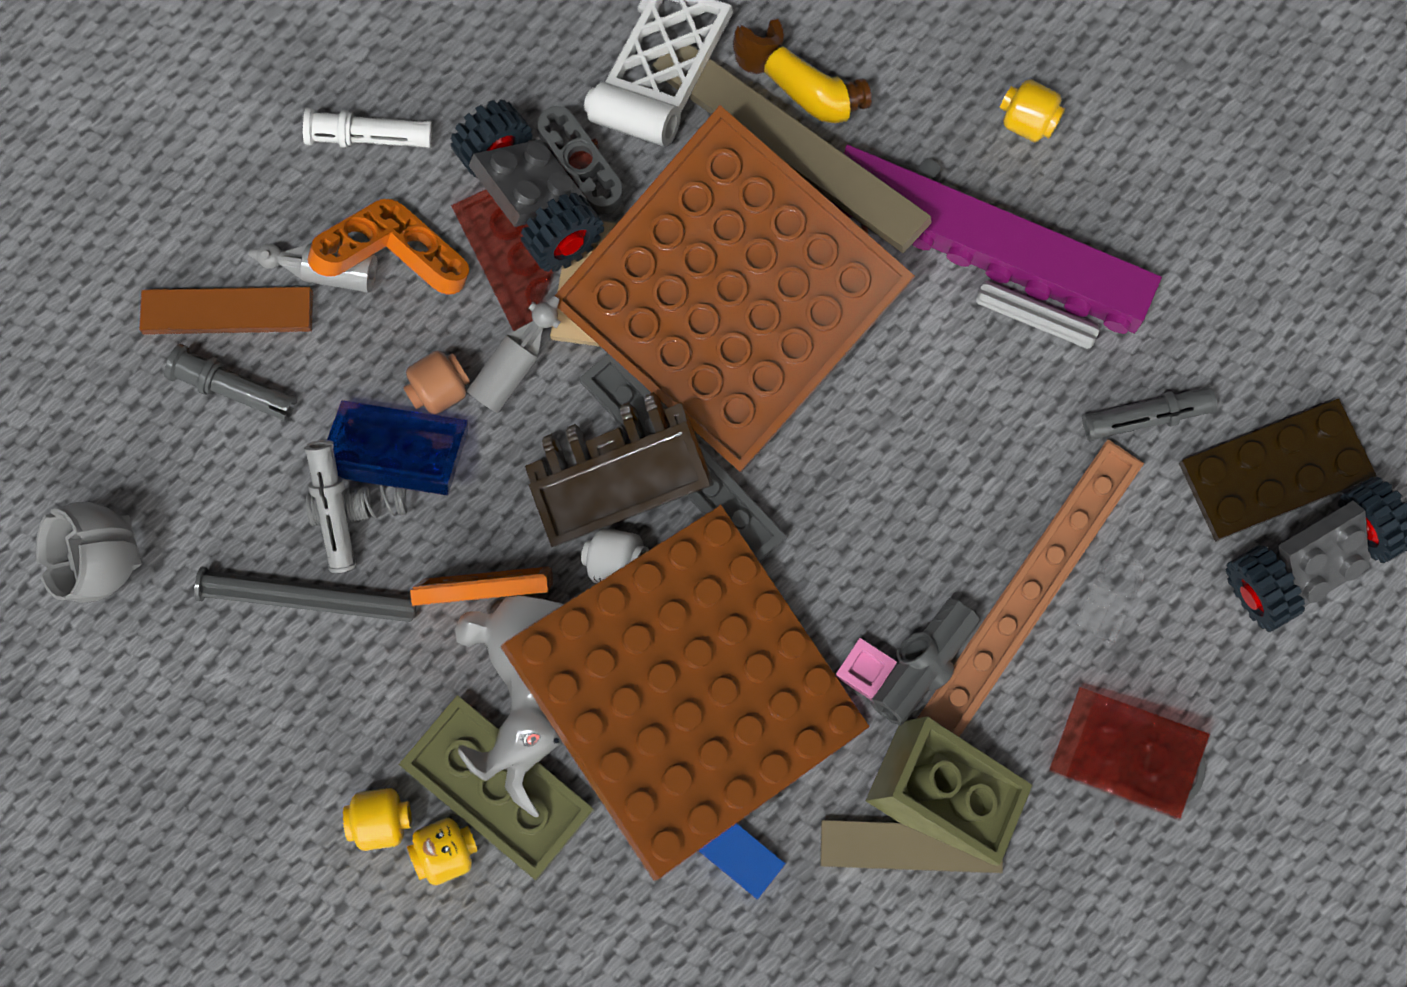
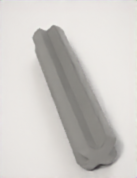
M985 281L982 284L977 295L976 302L979 305L1087 349L1094 345L1099 334L1098 325L990 281Z

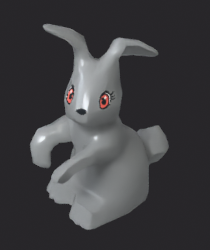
M518 595L506 597L492 614H485L480 611L467 612L459 618L456 624L457 643L467 647H471L476 643L486 646L489 651V659L507 685L511 698L510 714L499 729L494 748L490 752L482 753L464 745H459L458 752L470 772L485 782L499 771L507 768L505 789L516 804L533 817H538L540 813L529 800L522 785L524 775L540 759L559 746L561 739L500 646L564 604Z

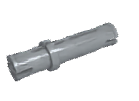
M320 440L311 442L304 447L312 480L308 488L310 495L315 497L329 564L328 570L332 573H343L354 569L357 565L342 497L345 484L344 479L338 476L333 442Z

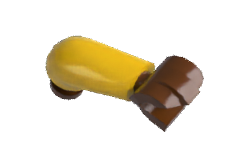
M778 18L769 21L766 38L756 36L743 25H740V27L736 26L733 48L736 62L740 68L754 74L766 73L800 107L821 122L841 123L847 121L850 112L857 111L858 107L860 109L870 108L872 95L869 84L864 78L855 80L854 85L850 81L843 83L842 79L838 76L830 77L822 73L786 47H781L784 31Z

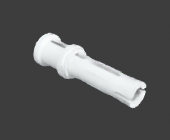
M306 108L304 111L303 140L305 145H313L314 141L339 143L340 147L348 148V146H352L353 142L431 148L432 121L354 117L353 113H350L349 110H341L340 114L315 112L314 108Z

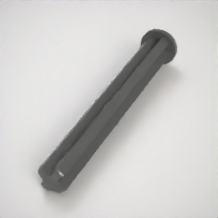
M205 566L199 568L194 587L196 601H203L206 597L404 622L413 620L417 606H412L411 596L209 572L208 567Z

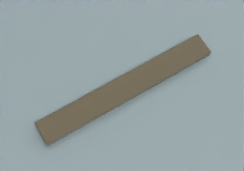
M688 45L674 52L679 63L695 58L699 51L693 46ZM670 53L660 56L652 64L654 73L674 66ZM709 58L689 99L711 115L721 105L823 196L900 252L904 253L931 224V216ZM679 76L666 80L667 83L679 90L682 84Z

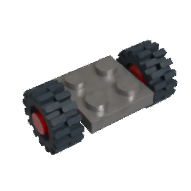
M500 99L498 103L495 100L488 101L486 108L481 104L475 108L477 112L474 115L470 113L465 115L464 119L466 122L464 124L458 123L455 127L458 133L451 135V148L469 173L480 180L513 226L517 227L525 224L529 226L522 229L521 234L523 236L521 237V242L540 268H543L546 272H549L551 269L553 272L560 270L562 265L565 269L570 267L571 261L574 259L577 262L583 258L581 254L585 251L589 253L594 248L592 243H597L601 239L599 234L604 231L602 226L604 223L541 139L528 142L532 140V133L530 132L532 130L511 102L507 103L503 99Z
M1371 477L1339 497L1341 499L1338 501L1340 509L1280 544L1281 560L1278 561L1276 553L1272 550L1268 551L1266 546L1258 545L1227 563L1225 571L1229 576L1227 578L1228 583L1234 587L1233 593L1241 600L1243 608L1248 610L1249 617L1253 622L1257 620L1260 628H1265L1268 632L1274 631L1301 615L1305 611V606L1322 600L1330 591L1361 576L1365 570L1370 568L1368 552H1370L1371 558L1375 561L1379 559L1380 563H1385L1407 551V502L1403 504L1400 500L1402 495L1398 490L1393 492L1390 483L1387 481L1383 483L1382 478Z

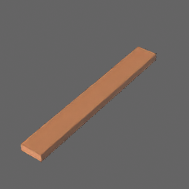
M1107 439L954 663V672L951 679L935 691L918 718L929 717L960 737L1144 465L1142 461Z

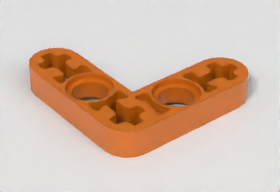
M392 199L377 200L317 235L312 241L307 258L308 264L313 271L323 276L334 277L387 247L432 288L444 294L460 292L469 274L468 263L462 256L404 205ZM348 233H362L368 237L369 241H355ZM408 242H421L428 248V251H416L409 246ZM338 249L337 256H334L333 253L337 252Z

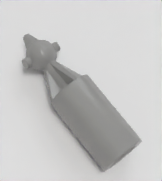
M269 243L248 251V256L258 260L259 264L264 268L273 269L282 265L304 282L370 293L373 289L377 272L376 255H371L340 275L334 277L320 275L313 271L308 264L307 258L311 244L281 252L278 246ZM338 249L337 252L333 253L334 256H337Z
M553 296L546 302L539 304L532 302L528 309L532 311L533 321L505 336L467 389V392L495 413H499L537 360L542 329L551 326L557 328L561 323L557 319V307L560 299Z

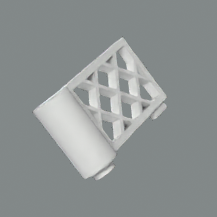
M641 0L638 11L642 14L605 82H600L595 88H591L586 95L584 109L588 114L589 121L663 147L670 145L678 131L680 114L733 14L732 5L717 0H671L680 3L682 10L660 18L657 11L663 0ZM705 12L717 15L713 24L698 30L692 20V17ZM687 20L692 32L670 41L665 28ZM660 31L665 43L642 51L640 43L643 37ZM696 42L699 47L697 56L679 63L674 51ZM670 53L674 66L652 74L647 62ZM643 64L647 77L632 83L622 80L626 70ZM676 76L680 77L682 84L675 97L659 92L656 84Z

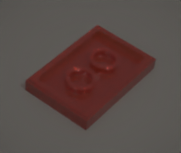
M1079 687L1049 772L1180 821L1210 734Z

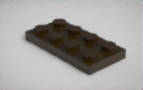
M1339 398L1184 459L1179 463L1215 542L1355 487L1371 477H1377Z

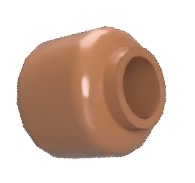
M434 351L407 368L406 376L410 384L403 387L416 410L424 406L429 413L437 415L466 397L465 385L469 384L470 381L453 353L446 356L441 351Z

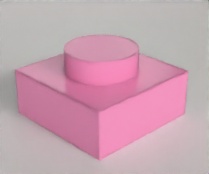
M859 638L835 676L872 701V698L881 688L897 661Z

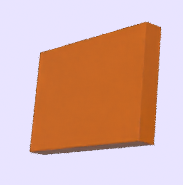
M546 566L425 578L410 590L412 606L545 593L553 585L552 568Z

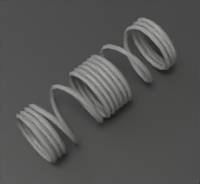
M400 481L393 484L396 513L392 511L384 485L381 484L380 501L382 502L384 497L386 506L393 516H397L398 513L399 515H406V502L405 506H403L402 500L403 497L404 499L406 498L403 482ZM367 486L348 488L347 494L345 489L342 491L347 516L351 522L353 520H368L371 515L375 519L380 516L382 511L381 504L376 516L372 512L369 504L371 500ZM308 493L306 496L308 520L311 526H319L321 524L315 497Z

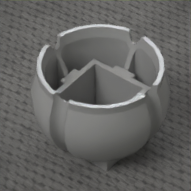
M75 502L59 509H52L51 514L44 515L36 539L37 564L46 566V571L40 577L46 590L57 600L90 603L106 598L124 585L132 571L142 565L129 515L120 516L101 504Z

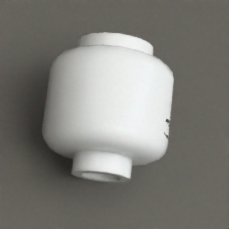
M603 528L594 535L592 540L585 542L581 561L587 567V573L592 582L599 583L649 551V549L644 546L641 537L637 534Z

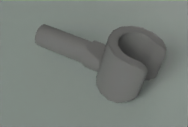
M888 156L882 158L937 182L941 178L939 174L941 170L940 165L930 158H925L918 167Z

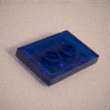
M341 400L327 440L333 442L338 476L343 479L448 496L468 434V420Z

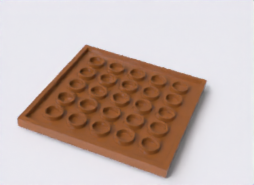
M719 105L555 296L560 299L557 307L650 392H654L668 408L684 403L693 430L739 472H743L912 282L915 275Z
M722 505L500 646L653 881L666 875L869 728V725Z

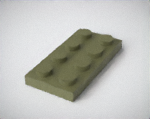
M457 695L398 765L537 881L595 810L538 762L525 772L522 782L529 800L540 813L538 817H533L516 804L505 789L507 768L499 771L486 782L470 772L459 755V745H464L482 753L490 752L494 748L499 729Z

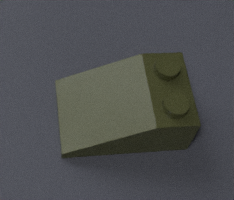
M922 717L905 721L902 726H898L865 801L905 826L997 866L1002 862L1032 784L929 717Z

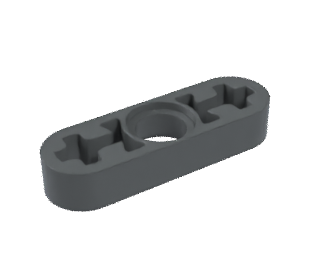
M553 106L544 110L538 119V130L543 143L584 194L587 202L595 212L609 214L617 210L623 201L621 181L574 115L568 109L561 106ZM555 121L558 125L564 124L565 134L569 140L565 146L559 133L551 131L550 123ZM577 151H585L593 159L587 168L575 169L568 162L570 156ZM596 174L599 183L604 189L611 188V198L606 200L602 195L596 197V186L592 181Z

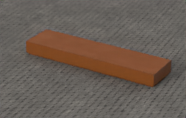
M310 287L141 290L139 330L143 334L312 332L313 291Z

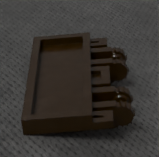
M654 392L645 395V407L656 432L647 437L634 406L630 402L621 405L620 413L631 441L630 444L626 443L621 428L586 441L579 426L574 424L567 427V439L577 465L568 468L560 443L552 433L543 437V449L553 474L549 476L544 459L525 465V469L530 480L528 485L551 547L565 544L714 485L684 403L663 409L660 399Z

